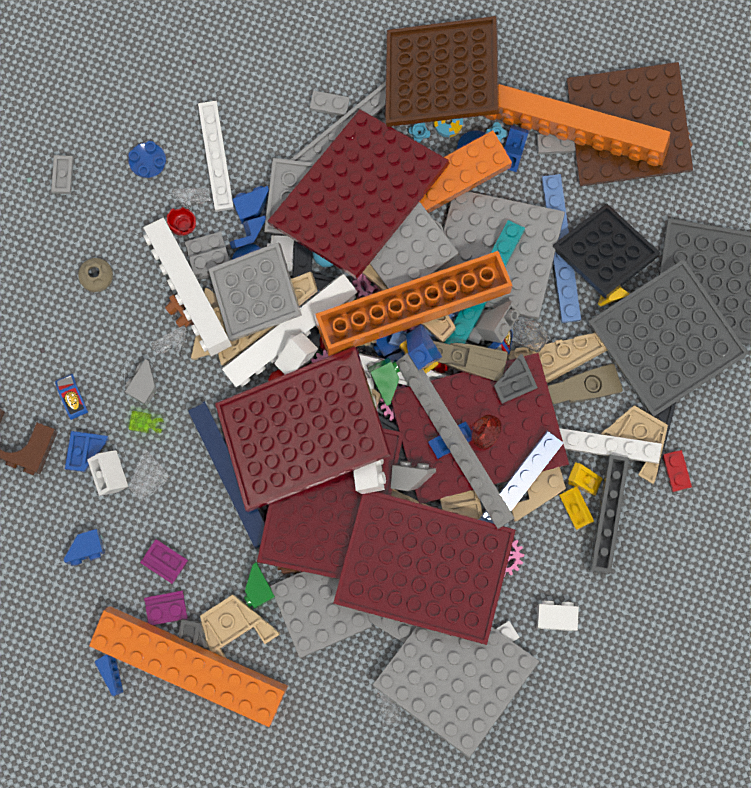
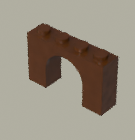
M0 409V423L5 413L2 409ZM37 422L27 445L23 449L12 453L0 449V459L6 461L5 465L16 469L19 466L24 468L23 472L34 476L35 473L41 475L58 431Z

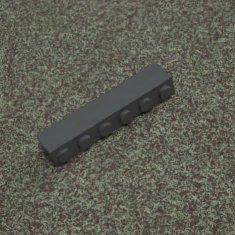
M612 454L607 457L589 567L590 572L609 575L612 570L629 463L628 457Z

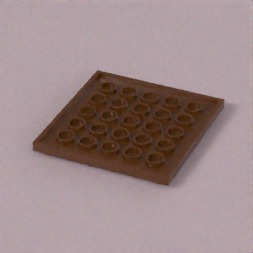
M496 16L387 30L385 122L387 127L499 114L498 22Z
M679 62L567 78L570 104L670 132L669 147L662 166H652L643 160L634 161L629 156L622 154L617 156L604 149L599 151L590 145L585 144L582 146L575 143L580 187L693 172Z

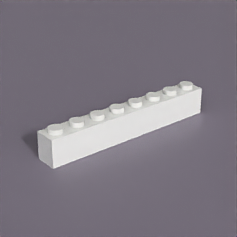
M164 217L143 227L146 232L143 237L148 246L152 244L154 249L151 252L156 260L160 259L162 264L159 267L163 275L168 274L170 279L167 282L171 290L176 289L178 294L175 297L179 305L184 304L186 309L183 312L188 321H193L194 325L191 327L195 335H200L202 338L199 343L204 352L208 350L209 354L213 356L231 347L229 338Z
M343 273L300 306L302 316L275 325L223 366L222 370L236 387L239 385L243 387L250 381L249 377L254 373L256 375L260 374L266 369L265 364L269 361L273 363L278 359V353L287 345L286 341L290 336H296L303 332L307 337L311 333L310 329L314 326L317 327L315 322L316 313L342 305L345 302L353 301L356 298L357 290Z

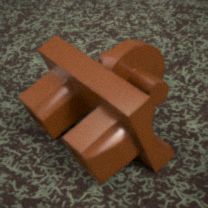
M175 295L170 296L169 299L171 301L165 309L170 315H175L178 311L182 315L176 320L179 328L185 329L190 325H194L192 320H187L183 312L186 309L184 304L180 306Z

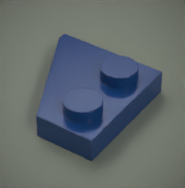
M71 431L65 469L86 472L89 468L87 459L98 454L109 440V437Z

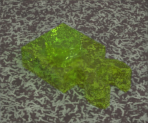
M132 411L129 431L148 434L150 428L156 433H162L163 430L157 429L156 424L158 422L164 423V419L155 418L151 420L152 414Z

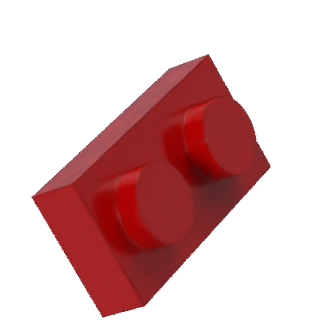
M682 450L663 454V461L672 492L692 488Z

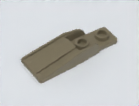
M433 341L442 355V358L436 362L444 363L446 366L497 382L503 376L507 352L471 344L451 343L449 345Z
M614 364L592 369L566 379L561 383L548 386L553 405L569 401V403L584 402L618 394L623 391Z

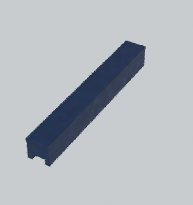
M204 401L202 404L188 410L256 549L261 545L265 523L258 508L249 512L245 510L228 447Z

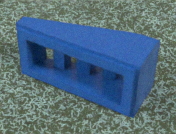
M106 654L96 660L95 664L111 695L116 696L123 693L116 658Z

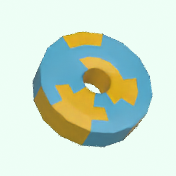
M463 118L450 120L451 124H446V120L434 122L435 130L443 137L450 138L456 136L463 127Z

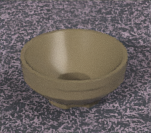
M91 258L81 265L78 277L81 285L86 290L101 292L112 283L113 271L111 266L103 259ZM96 267L99 269V275L92 278L89 276V270Z

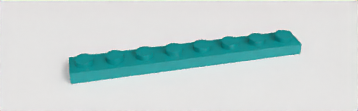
M510 220L507 221L491 253L499 251L505 268L525 232V227ZM488 301L460 310L453 323L456 330L443 343L449 345L451 343L466 344Z

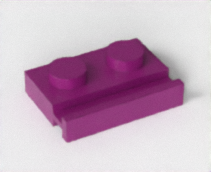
M155 539L140 563L171 584H174V581L180 575L188 560Z
M183 590L144 598L148 623L153 626L180 621L183 618L188 619Z

